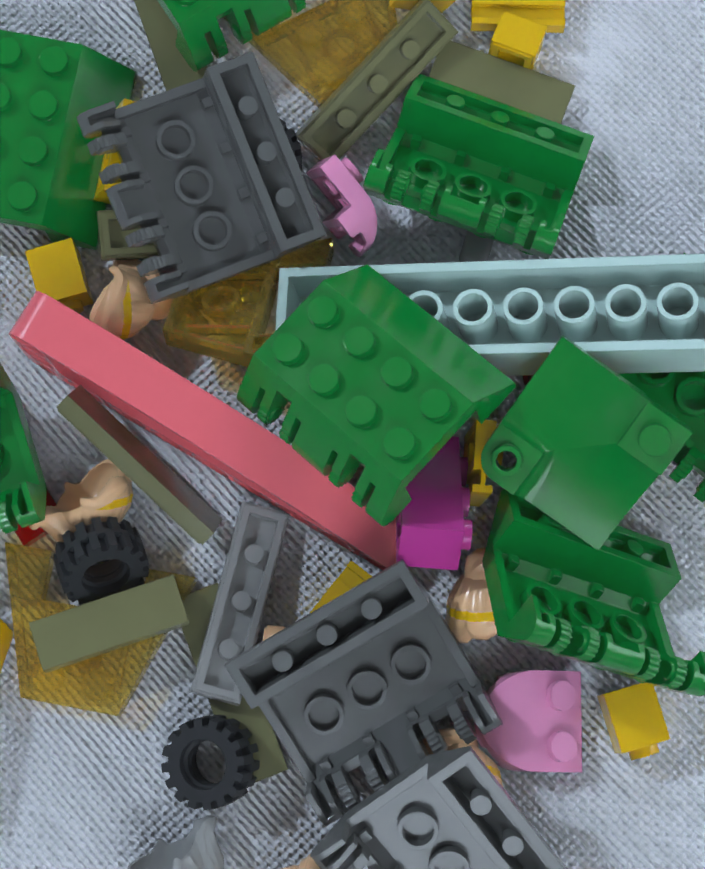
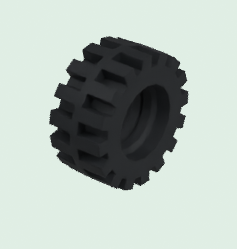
M97 517L91 519L92 524L85 525L84 522L75 525L76 531L74 533L68 530L62 535L64 542H57L55 546L56 553L53 555L64 594H67L69 600L72 602L78 600L79 605H83L145 584L143 577L149 576V561L139 532L135 527L132 528L130 522L123 519L118 523L117 517H108L106 522H102L101 518ZM111 559L103 564L93 565L97 562Z
M209 715L185 722L179 726V730L171 733L168 740L172 743L164 746L162 752L163 756L168 757V762L162 763L161 767L162 773L169 772L170 778L165 783L168 789L176 787L178 791L174 797L179 802L188 800L187 807L193 809L203 807V811L213 810L229 805L248 793L247 788L253 786L257 779L252 774L253 771L259 769L260 760L253 759V753L259 752L257 743L250 745L248 739L252 734L248 728H238L241 722L234 718L226 719V715ZM204 741L215 743L225 757L226 769L224 777L218 783L207 781L197 767V750Z

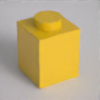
M72 237L25 251L36 291L52 297L79 314L84 311V306L94 304L80 253Z
M638 683L597 695L614 753L622 754L628 752L630 759L636 760L659 753L657 743L670 739L653 685Z

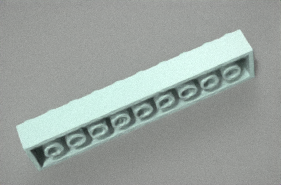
M705 254L369 265L506 376L534 375L562 335L616 373L705 371ZM364 265L280 268L275 331L323 280Z

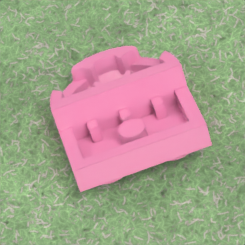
M334 154L320 160L306 174L336 209L322 223L337 239L345 235L352 238L354 241L348 246L354 255L361 257L371 248L376 237V210L371 198L359 184L364 180L360 171L348 158L344 157L340 161Z
M528 670L509 672L498 676V680L488 689L487 693L503 724L483 735L474 722L475 733L480 746L486 748L491 756L499 762L497 765L506 770L516 772H582L581 671Z

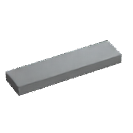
M245 501L241 503L190 693L235 706L240 705L242 693L224 665L256 645L290 514Z

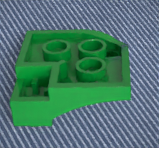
M562 335L488 438L482 450L481 464L485 474L492 481L512 495H517L527 500L596 550H599L642 494L659 475H662L692 435V430L686 423L651 400L645 392ZM502 451H510L516 456L517 462L513 467L505 468L498 463V454Z

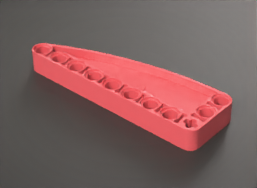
M40 291L35 292L9 332L10 337L32 362L74 388L81 385L99 403L283 512L290 514L293 518L381 570H385L396 563V518L384 527L377 523L365 512L366 506L361 508L352 501V493L355 491L353 485L347 482L343 487H336L329 481V475H322L292 448V445L64 304Z

